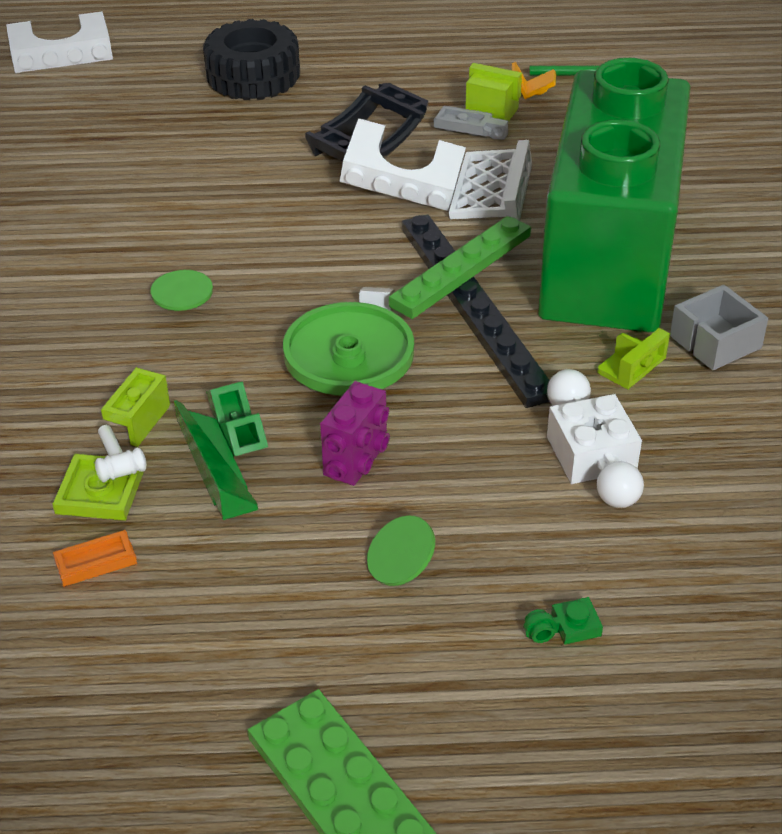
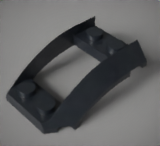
M391 83L379 84L378 89L365 85L362 87V92L345 111L331 121L321 125V131L316 133L306 132L305 138L315 157L325 152L327 155L343 161L352 138L350 136L353 135L358 118L367 120L377 106L381 105L384 109L391 110L406 118V121L382 142L380 153L385 159L407 139L424 118L428 107V100Z

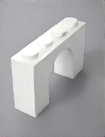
M103 12L79 14L80 31L71 37L59 40H45L36 37L32 31L31 21L6 24L15 73L113 60L110 38Z
M358 118L343 160L340 182L449 211L466 147L439 140L433 161L428 166L415 170L402 169L387 162L380 153L385 125Z

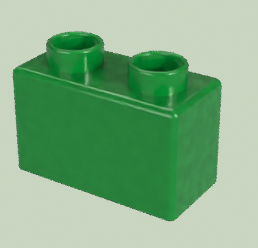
M617 58L601 64L596 71L580 70L574 76L546 201L538 315L544 320L642 332H654L660 328L678 214L691 88L687 80L668 78L667 72L656 63L639 58Z

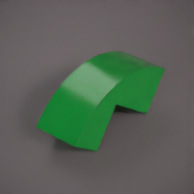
M243 381L206 391L213 416L217 420L233 456L268 447L260 414H251Z

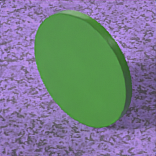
M177 270L166 273L157 278L151 286L152 300L158 306L174 311L189 310L201 306L210 299L213 293V285L210 278L194 270Z
M409 515L396 518L381 528L372 540L368 550L367 565L371 575L380 583L388 586L402 585L416 578L426 568L434 553L435 535L430 525L420 517Z

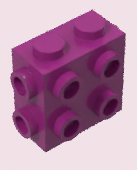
M354 381L320 423L323 475L355 486L363 474L367 475L374 459L380 452L383 453L386 450L390 440V434L387 433L389 407L386 406V391Z

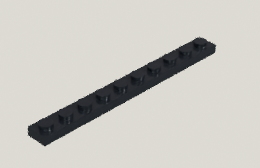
M429 214L402 220L403 233L428 269L455 252ZM473 276L449 293L447 296L525 408L550 402L547 395L549 378Z

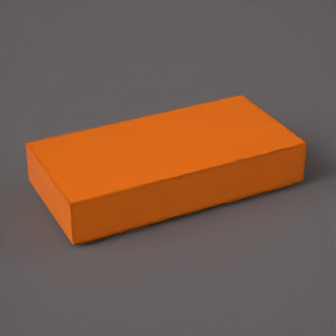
M126 530L53 552L63 587L137 564L136 555Z

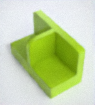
M658 328L643 341L625 333L619 334L616 338L615 353L598 366L597 373L629 390L666 359L670 333Z
M136 367L101 409L103 420L127 426L132 446L138 447L170 406L166 375Z

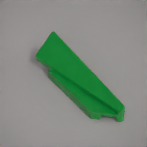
M174 400L178 424L213 505H217L222 519L226 520L258 510V504L247 489L246 482L217 420L188 411L181 402Z

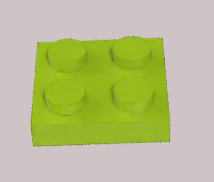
M74 454L53 502L54 512L58 515L126 521L144 472L137 471L136 474H129L115 478V480L109 479L107 482H102L97 476L95 461L97 458L105 459L106 456Z

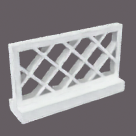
M518 140L516 149L466 152L449 209L450 219L510 216L520 221L532 166L529 140ZM472 161H481L477 164L472 163ZM490 166L494 167L488 171L484 170ZM501 173H505V175H503V176H501V177H499V178L497 177V175H499V174H501ZM475 174L479 175L473 179L469 178ZM486 181L490 182L484 186L480 185ZM499 187L502 188V190L496 193L492 192ZM471 189L475 190L469 194L465 193ZM482 196L487 197L481 201H477V199ZM494 203H497V204L500 205V207H489V206L492 205V204H494ZM467 204L470 205V207H468V208H462L463 206H465V205H467Z

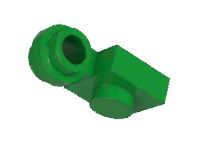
M589 597L553 604L551 614L542 609L531 611L526 615L523 626L526 636L535 643L547 642L553 638L555 633H559L564 645L602 637L603 625Z

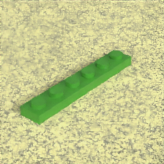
M506 216L390 295L389 307L414 319L531 236V226L516 218Z

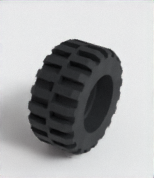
M247 19V21H233L232 24L226 23L221 28L214 29L207 36L203 44L207 82L215 91H218L223 96L228 95L232 99L242 98L249 101L251 99L263 100L265 97L272 98L278 96V93L287 92L300 77L297 36L287 26H281L279 22H268L264 19H260V21Z

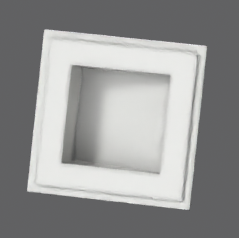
M363 287L359 292V302L377 305L391 311L389 296L394 293V289Z

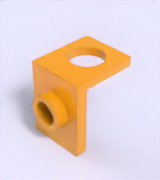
M513 62L512 71L521 72L517 63ZM554 69L529 81H526L522 74L521 93L524 99L534 95H542L549 88L556 86V72Z

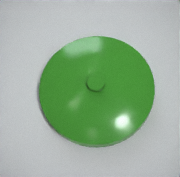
M361 302L334 303L315 308L303 314L291 324L283 339L284 362L290 374L297 381L318 392L343 396L354 381L378 389H384L403 377L411 367L414 358V336L409 325L399 315L386 308Z

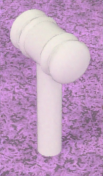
M102 425L98 429V434L108 453L105 459L97 458L95 461V470L102 482L146 470V458L140 448L137 447L133 451L127 450L123 452L109 425Z

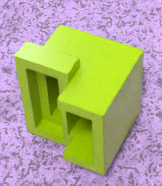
M472 63L469 67V80L466 82L465 109L492 113L493 118L508 120L509 122L519 108L522 72Z

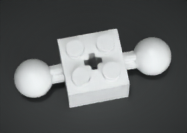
M573 369L561 370L552 376L547 387V395L553 405L549 409L547 438L571 484L597 479L599 496L606 504L612 507L626 508L633 505L639 500L644 489L643 477L638 470L642 439L615 394L589 399L591 387L586 376Z

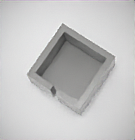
M723 284L675 305L670 336L688 351L694 350L693 355L711 370H716L762 348L768 317Z

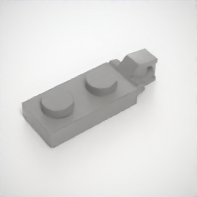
M444 105L434 118V128L450 132L468 133L472 136H490L492 139L505 140L508 135V120L493 118L492 113Z

